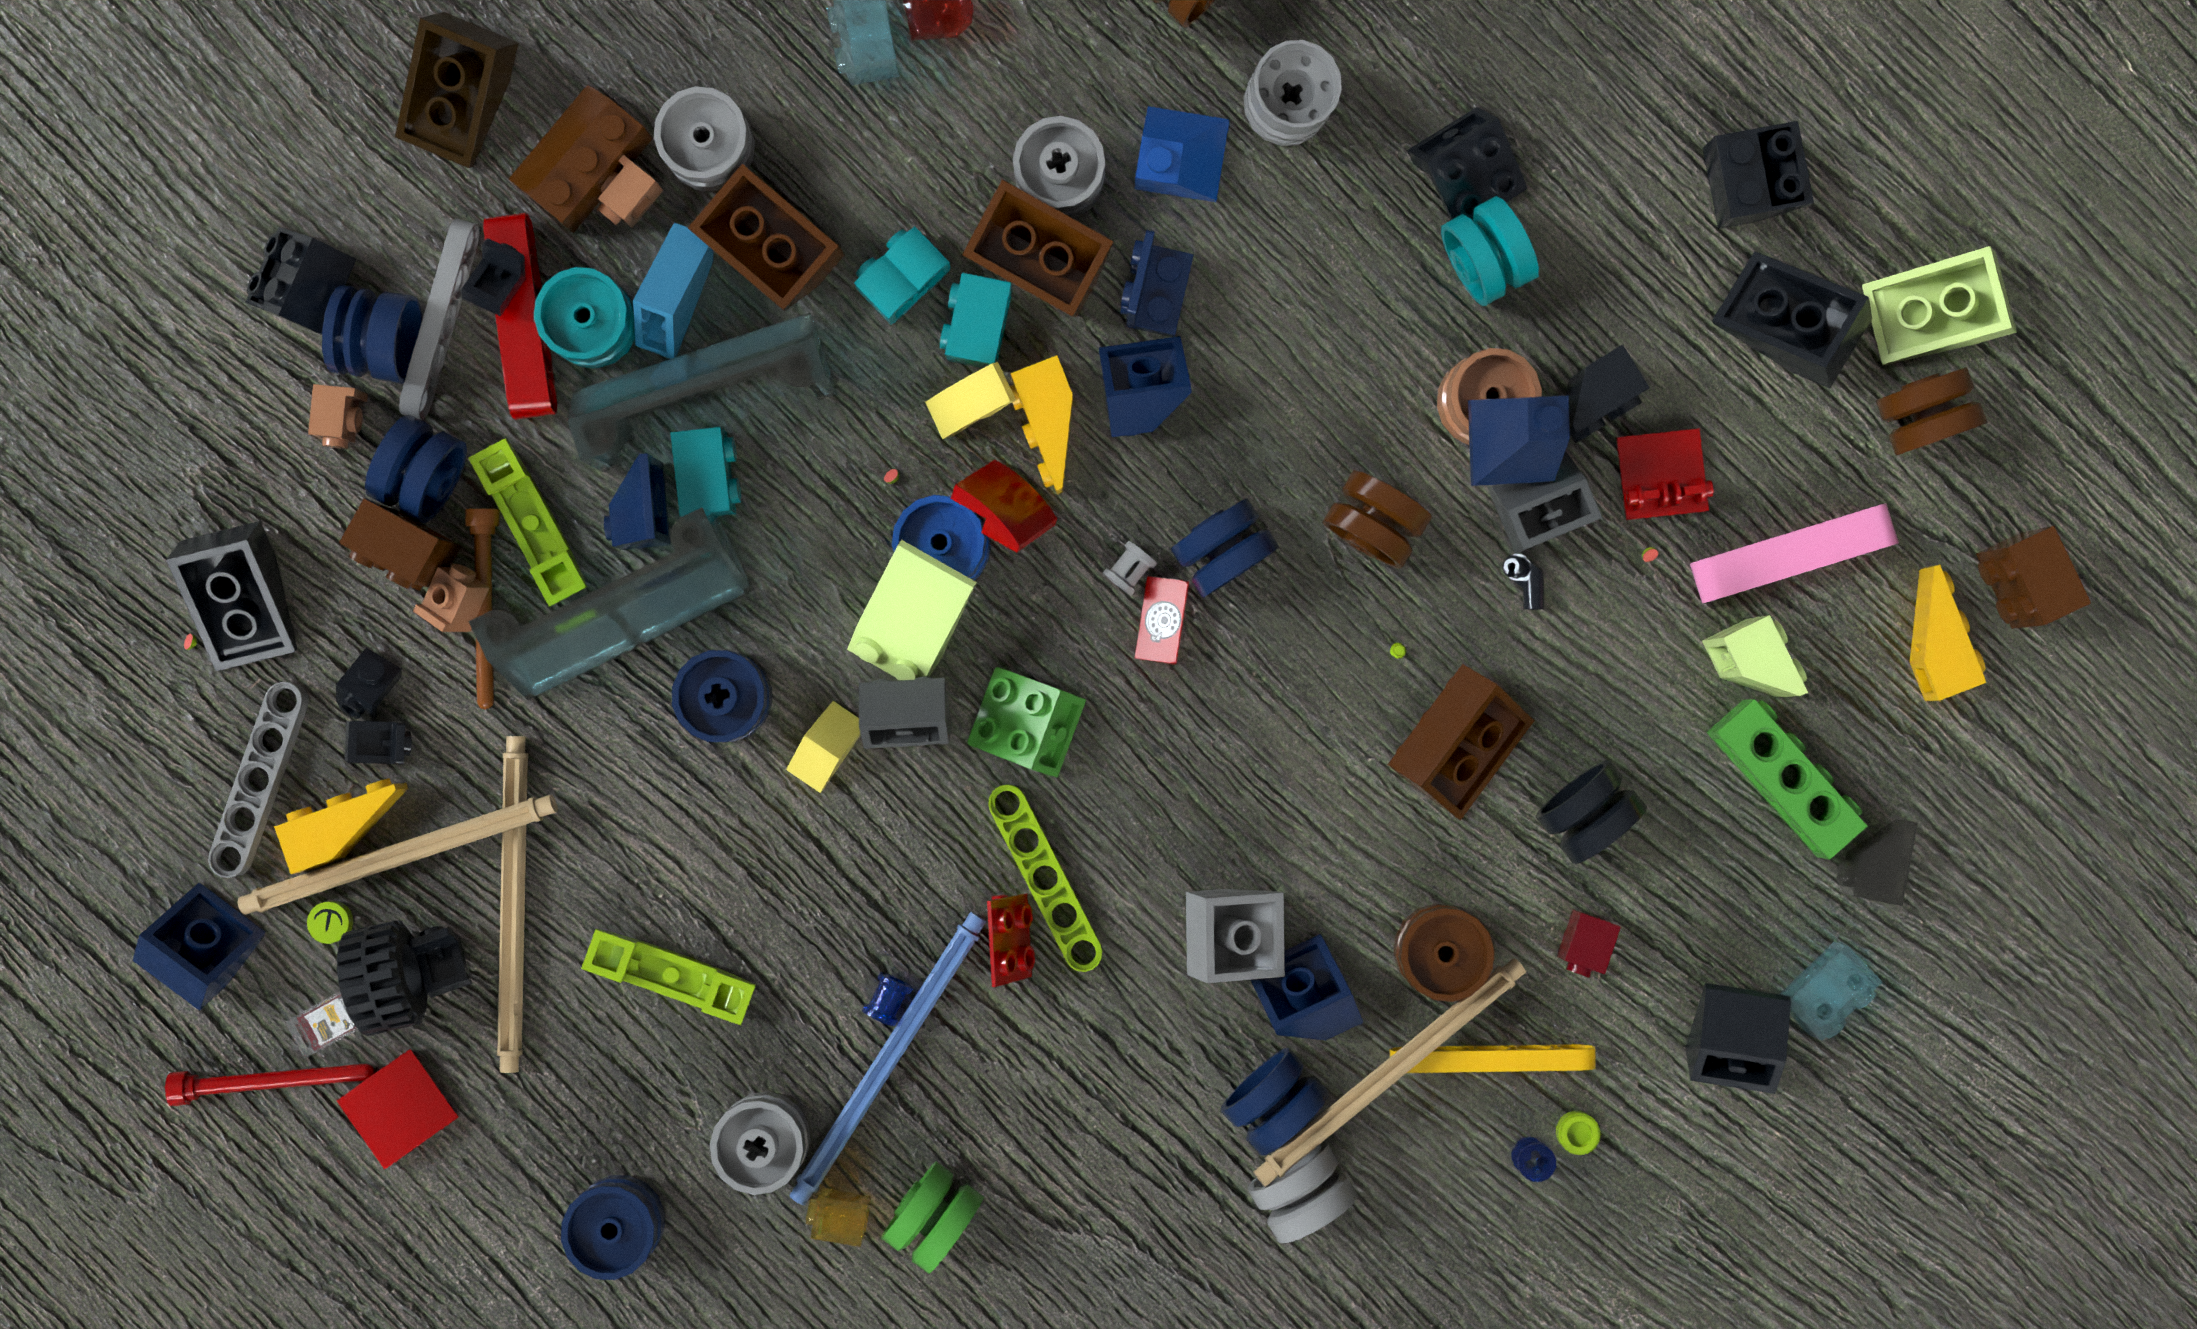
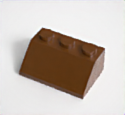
M587 84L508 180L574 233L600 202L598 198L602 194L601 187L605 180L612 173H619L623 169V166L618 162L622 155H625L634 162L653 138L644 126L625 110Z
M743 164L688 227L692 233L784 311L817 288L845 255L835 242Z
M1002 179L962 255L1070 316L1078 317L1100 276L1114 241Z
M1462 664L1455 675L1449 679L1445 688L1429 710L1423 714L1420 722L1405 742L1397 749L1388 766L1408 783L1461 821L1535 720L1496 683Z

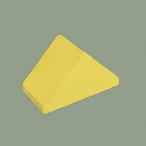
M832 701L804 735L786 770L819 793H822L861 735L859 718L835 701Z

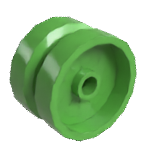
M937 1161L931 1165L919 1182L916 1181L903 1197L894 1211V1217L881 1236L882 1240L897 1251L905 1249L920 1233L922 1236L912 1251V1262L928 1274L939 1265L956 1243L984 1199L981 1193L966 1183L959 1186L948 1200L945 1201L943 1198L953 1183V1173Z

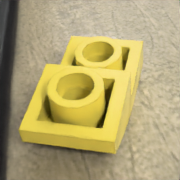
M996 362L946 388L925 403L942 439L955 436L976 421L992 416L1016 399L999 363Z

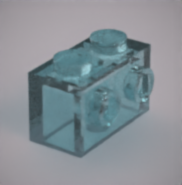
M833 0L834 6L827 7L831 32H839L842 47L834 48L839 74L846 73L851 85L900 77L886 0Z
M1834 941L1780 994L1790 996L1791 998L1790 1016L1808 1035L1822 1041L1825 1038L1829 1039L1837 1035L1845 1027L1846 1021L1844 1019L1856 1008L1862 1009L1875 998L1877 994L1875 989L1882 981L1848 945Z

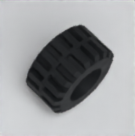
M400 920L343 933L341 941H339L337 976L341 996L350 1019L359 1032L366 1036L422 1023V1019L425 1017L428 994L426 993L417 955L410 949L408 942L414 939V937Z

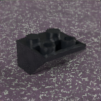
M1798 121L1717 135L1702 148L1718 229L1759 222L1814 204Z
M278 227L276 233L272 234L265 244V258L260 270L253 274L248 283V297L245 303L322 335L324 315L329 299L337 287L346 285L357 259L312 237Z
M1623 344L1586 366L1569 379L1566 395H1569L1570 437L1573 438L1575 443L1605 426L1606 423L1602 418L1603 416L1607 415L1610 421H1613L1643 403L1638 395L1650 387Z
M1705 983L1685 1047L1690 1081L1775 1094L1787 1057L1791 1011L1790 996Z

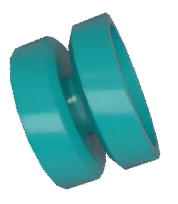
M1498 196L1475 207L1473 220L1462 214L1441 226V237L1449 260L1468 293L1481 306H1486L1505 296L1506 283L1514 288H1519L1539 277L1537 257L1525 229L1513 210Z
M574 267L558 272L543 285L535 300L534 321L539 336L552 351L579 367L601 368L614 364L629 351L635 340L633 301L614 280L595 269ZM590 313V319L586 321L584 316Z

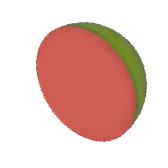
M896 469L888 471L884 481L888 484L896 483L899 479V472Z
M1653 547L1646 548L1642 553V558L1645 562L1653 561L1658 556L1657 549Z
M188 634L184 641V648L191 650L197 645V638L193 634Z

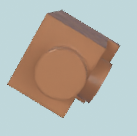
M622 155L618 162L623 166V169L619 173H612L601 187L602 194L598 198L601 205L597 210L616 226L622 220L633 228L663 192V189L646 172L625 155Z
M313 384L308 435L322 439V446L348 449L349 442L355 443L356 432H360L362 427L363 414L361 408L358 407L359 401L367 402L368 394L356 388Z
M452 564L451 567H438L422 604H416L413 612L442 632H470L489 587L475 578L476 573L463 565Z

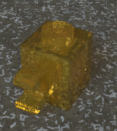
M822 1188L817 1200L810 1199L806 1224L812 1225L811 1239L861 1247L865 1239L872 1196Z

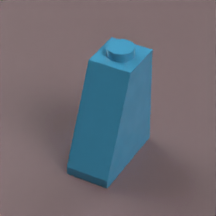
M675 222L633 299L636 346L675 360L713 263V250L692 233L688 227Z

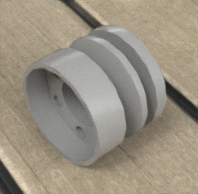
M1305 40L1284 41L1270 48L1256 66L1244 94L1245 115L1252 129L1264 140L1280 146L1299 145L1313 138L1337 107L1342 91L1341 73L1333 57L1321 46ZM1293 95L1296 98L1295 102L1289 101L1286 104L1281 100L1282 96L1289 97Z

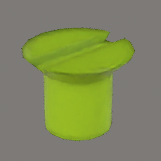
M1394 643L1390 648L1391 656H1394L1395 659L1403 658L1406 654V647L1401 643Z

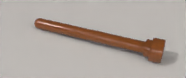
M465 509V526L470 527V535H474L475 578L489 587L475 620L477 705L481 709L487 710L494 704L491 535H496L495 527L500 526L499 509Z

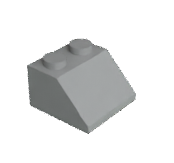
M1238 889L1187 891V975L1205 983L1285 977L1284 893Z

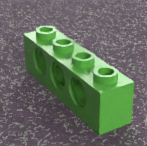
M1755 699L1742 700L1706 733L1817 858L1830 860L1867 827L1859 817L1862 814V810L1849 796L1843 795L1841 797L1831 785L1834 779L1830 773L1820 764L1816 763L1813 765L1803 754L1806 751L1804 744L1793 733H1784L1775 722L1778 719L1777 714L1767 703L1762 700L1757 702ZM1760 733L1764 734L1769 741L1768 751L1763 756H1759L1753 746L1754 739ZM1791 765L1796 770L1797 779L1788 788L1782 781V772L1786 766ZM1819 796L1824 802L1825 809L1823 814L1815 819L1810 813V804L1814 798Z

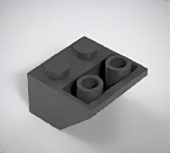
M1566 450L1555 481L1487 485L1515 554L1602 518L1586 478Z
M923 676L915 680L891 681L888 679H878L873 682L859 683V729L864 749L949 744L952 721L945 678Z

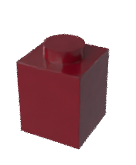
M1572 910L1557 957L1568 962L1566 970L1590 978L1592 971L1605 974L1621 926Z

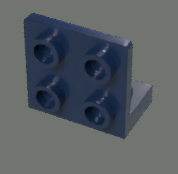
M1146 230L1144 241H1135L1130 263V273L1136 274L1135 281H1126L1120 313L1127 315L1126 327L1175 337L1194 254L1153 245L1155 232Z

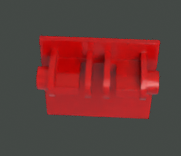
M1700 428L1616 438L1626 520L1709 511L1708 497H1713L1714 489L1712 481H1706Z
M1027 893L1009 897L1008 895L991 896V900L987 901L992 987H998L1032 977L1035 953L1032 946H1030L1029 928L1032 924L1033 913L1031 906L1028 904Z

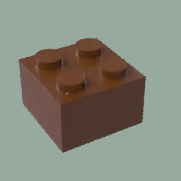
M363 498L339 541V544L351 550L348 557L371 569L372 567L382 571L387 569L389 570L385 576L387 579L404 588L409 589L412 587L418 591H422L424 586H430L438 567L451 566L462 546L402 514L400 511Z
M2055 526L2021 532L1976 553L1980 561L1978 564L1980 576L1987 585L1992 586L1998 599L1996 602L1997 611L2002 620L2010 624L2012 629L2046 625L2091 604Z

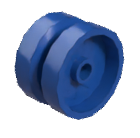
M932 495L918 499L903 510L894 526L892 538L894 552L900 541L903 540L973 581L980 576L989 560L991 542L988 536L981 533L984 522L977 513L950 499V496ZM940 535H944L948 541L947 546L943 550L934 548V542H940Z

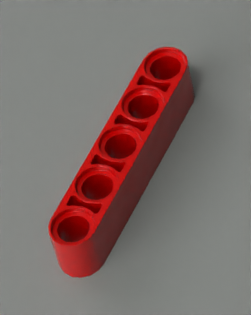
M528 213L485 218L483 222L485 240L488 238L499 244L511 245L519 253L523 254L525 258V281L501 316L495 314L509 412L514 420L557 414L558 404L551 351L539 336L534 321L535 300L542 286L531 218Z

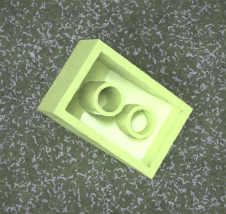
M1991 246L1862 285L1864 295L1869 297L1872 314L1871 323L1882 365L1966 347L2017 333L1997 255Z
M901 540L856 626L847 650L859 656L862 660L891 674L898 680H915L923 676L930 677L946 650L977 582Z

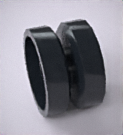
M1610 760L1602 761L1576 777L1548 800L1535 816L1548 834H1560L1567 831L1563 835L1559 847L1573 864L1584 862L1604 850L1626 833L1646 812V804L1634 790H1622L1616 793L1621 785L1623 776Z

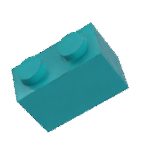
M962 273L960 284L952 283L948 308H953L954 313L951 325L944 323L940 338V348L946 349L945 356L947 361L984 368L998 362L1013 292L1011 282Z
M722 427L670 432L680 517L689 520L736 514L735 504L741 503V488L739 479H732L731 462L737 461L734 437H728L727 431Z

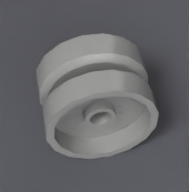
M694 86L678 91L663 104L655 119L654 140L660 157L682 183L695 190L719 191L742 164L749 169L753 161L755 140L748 121L730 96L714 88ZM703 138L707 139L706 142L700 143Z
M1065 116L1043 118L1025 130L1016 143L1012 159L1016 187L1071 218H1076L1090 210L1101 196L1105 181L1103 146L1094 131L1080 120ZM1061 165L1066 168V171L1057 173L1054 167Z
M769 1091L749 1094L735 1102L715 1125L710 1141L712 1164L720 1178L737 1191L751 1195L772 1193L786 1185L806 1159L811 1141L809 1123L800 1107L786 1096ZM758 1136L766 1140L763 1145L764 1147H760L756 1143L755 1139Z
M1323 1141L1284 1173L1285 1176L1281 1179L1277 1177L1264 1187L1256 1177L1248 1186V1191L1259 1210H1273L1267 1219V1223L1279 1243H1289L1314 1233L1343 1214L1354 1204L1358 1197L1346 1174H1333L1339 1162L1326 1141Z

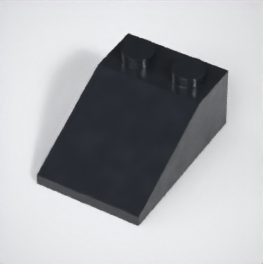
M1754 251L1712 321L1719 328L1790 372L1830 389L1870 324L1872 314L1868 296Z
M261 521L181 540L166 559V562L215 671L296 652L297 644L277 559Z

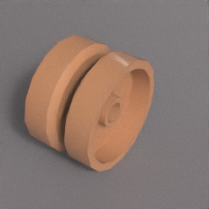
M1489 348L1463 359L1445 374L1438 388L1437 409L1441 422L1454 438L1469 445L1468 400L1487 399L1486 397H1491V399L1542 396V388L1537 372L1524 357L1508 349Z

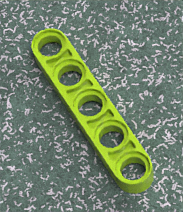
M1005 784L997 787L989 797L988 806L990 813L1066 962L1076 971L1087 972L1093 970L1098 966L1102 958L1100 941L1025 794L1015 785ZM1011 791L1018 796L1020 804L1017 812L1012 815H1003L997 810L995 801L1001 792ZM1029 828L1036 832L1039 839L1036 849L1031 852L1018 850L1015 846L1014 838L1020 829ZM1044 865L1054 868L1058 876L1056 885L1047 890L1037 887L1033 880L1035 870ZM1061 903L1072 905L1077 913L1075 922L1067 927L1059 926L1052 917L1053 909ZM1081 940L1089 941L1096 950L1094 959L1087 964L1076 962L1071 954L1073 945Z

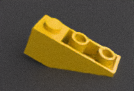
M1056 355L1010 373L1013 385L1010 388L1016 399L1012 402L1015 411L1023 408L1029 422L1022 426L1030 449L1039 447L1044 460L1043 463L1037 465L1046 488L1054 486L1058 495L1063 493L1073 394L1059 358Z
M1940 564L1919 570L1910 665L1924 701H1940L1987 683L1983 674L1986 669L1985 662L1977 649H1973L1967 634L1970 632L1968 619L1963 611L1958 610L1952 596L1955 592L1953 581L1950 575L1942 570Z
M390 778L365 786L367 794L352 798L351 792L327 799V808L313 812L310 806L286 814L288 822L274 826L290 874L306 872L345 858L407 791V783L392 784Z

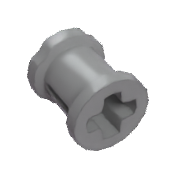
M1128 540L1125 544L1126 551L1111 569L1106 568L1102 574L1129 596H1132L1135 592L1133 587L1148 568L1154 569L1157 563L1138 546Z

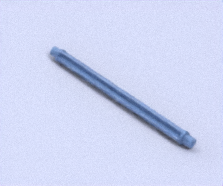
M971 911L964 923L957 926V932L803 1173L799 1174L796 1178L797 1184L790 1193V1197L797 1203L806 1205L812 1194L818 1192L820 1189L819 1185L975 941L978 942L980 938L978 934L987 921Z

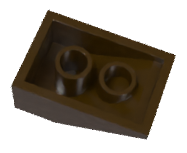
M446 12L420 18L395 138L467 168L473 167L510 83L519 43Z

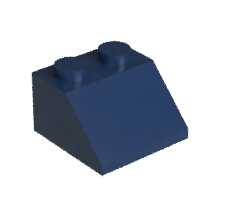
M199 882L139 935L132 961L200 1011L229 984L262 940L265 931Z

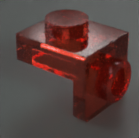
M903 0L912 41L957 38L972 24L973 5L971 0Z

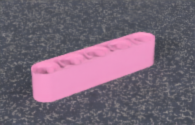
M1884 503L1690 563V567L1701 602L1706 603L1889 547L1899 542L1887 504Z

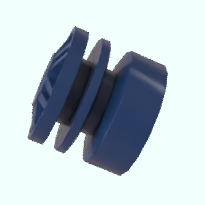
M344 285L337 287L329 299L322 328V352L328 371L341 375L349 372L350 375L355 377H362L369 370L371 376L377 380L404 384L422 323V311L418 298L413 295L385 291L377 299L375 293L369 289L362 288L357 290L354 287Z

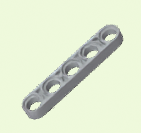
M455 218L449 227L401 392L399 411L402 415L406 416L409 414L424 420L431 409L461 306V289L469 278L478 247L480 228L476 223Z
M275 683L268 689L263 699L209 852V866L220 877L230 878L243 875L253 863L308 708V694L297 683ZM288 688L295 693L297 704L292 711L285 713L279 709L276 701L278 694L283 689ZM270 728L279 730L283 737L282 746L275 752L267 750L262 741L263 735ZM258 767L264 769L269 777L267 787L260 792L252 789L249 784L251 771ZM242 807H247L254 813L255 822L248 831L239 829L235 823V814ZM227 847H234L240 853L241 861L235 870H228L221 863V854Z

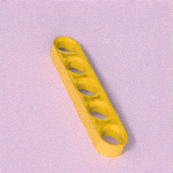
M1584 1044L1439 1046L1407 1073L1596 1069L1595 1046ZM1402 1047L1390 1048V1057Z

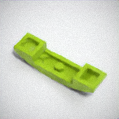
M505 438L468 457L487 494L492 495L531 567L529 571L548 606L551 607L587 588L582 572L557 521L508 439Z
M598 928L595 929L581 967L582 970L619 983L625 981L701 1008V1012L740 1026L756 987V984L699 960L644 941Z

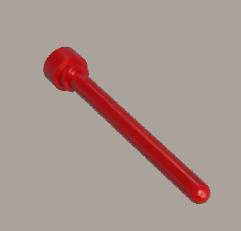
M365 1063L199 1078L197 1074L191 1075L189 1071L170 1072L165 1081V1096L169 1106L190 1105L192 1100H198L200 1095L365 1081L375 1073L372 1065Z

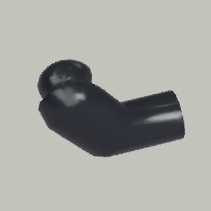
M1522 554L1508 556L1503 562L1502 569L1506 576L1523 588V610L1544 609V573L1541 568Z

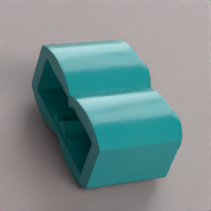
M915 226L908 232L901 229L894 234L886 244L889 250L878 260L874 257L868 259L856 272L858 277L854 282L856 289L890 325L900 319L951 270L950 262Z

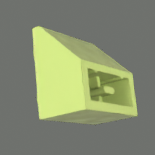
M1770 615L1745 619L1702 640L1720 678L1774 697L1802 696L1808 693L1803 683L1807 681L1806 673L1797 659H1791L1785 646L1788 642L1787 635L1782 625L1777 620L1773 621Z

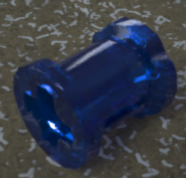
M880 972L877 977L880 982L870 1003L864 1004L861 1011L881 1023L895 1026L898 1021L895 1016L905 995L911 994L913 987L895 976Z
M1524 1137L1518 1140L1516 1146L1511 1151V1160L1514 1166L1520 1170V1173L1526 1179L1533 1182H1542L1554 1174L1556 1168L1554 1153L1535 1137ZM1536 1151L1541 1157L1536 1159V1166L1531 1168L1525 1161H1529L1531 1159V1152Z

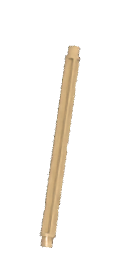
M506 736V753H503L502 809L527 801L529 753H525L526 736ZM526 824L502 832L497 1056H500L501 1073L519 1072V1056L523 1053Z
M547 795L538 799L531 797L527 801L264 888L253 889L251 894L238 898V907L244 915L256 911L263 913L270 908L534 821H542L544 816L556 813L558 806L553 795Z
M1513 958L1503 967L1498 966L1494 969L1495 972L1488 977L1485 985L1472 996L1459 1000L1278 1150L1264 1158L1265 1162L1253 1171L1257 1179L1266 1187L1277 1177L1280 1179L1284 1177V1173L1505 991L1512 989L1515 986V981L1526 973L1522 964Z

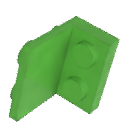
M996 667L968 738V745L1031 770L1058 778L1086 699Z

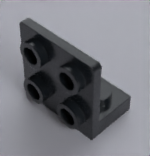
M1478 107L1407 150L1413 165L1431 176L1450 221L1462 214L1473 220L1474 208L1495 196L1508 202L1527 189L1526 182L1499 119Z

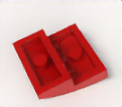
M996 459L955 484L950 498L986 518L981 533L1016 553L1054 527L1058 519L1042 496L1027 481Z
M411 1049L336 1101L384 1170L458 1119L457 1114Z

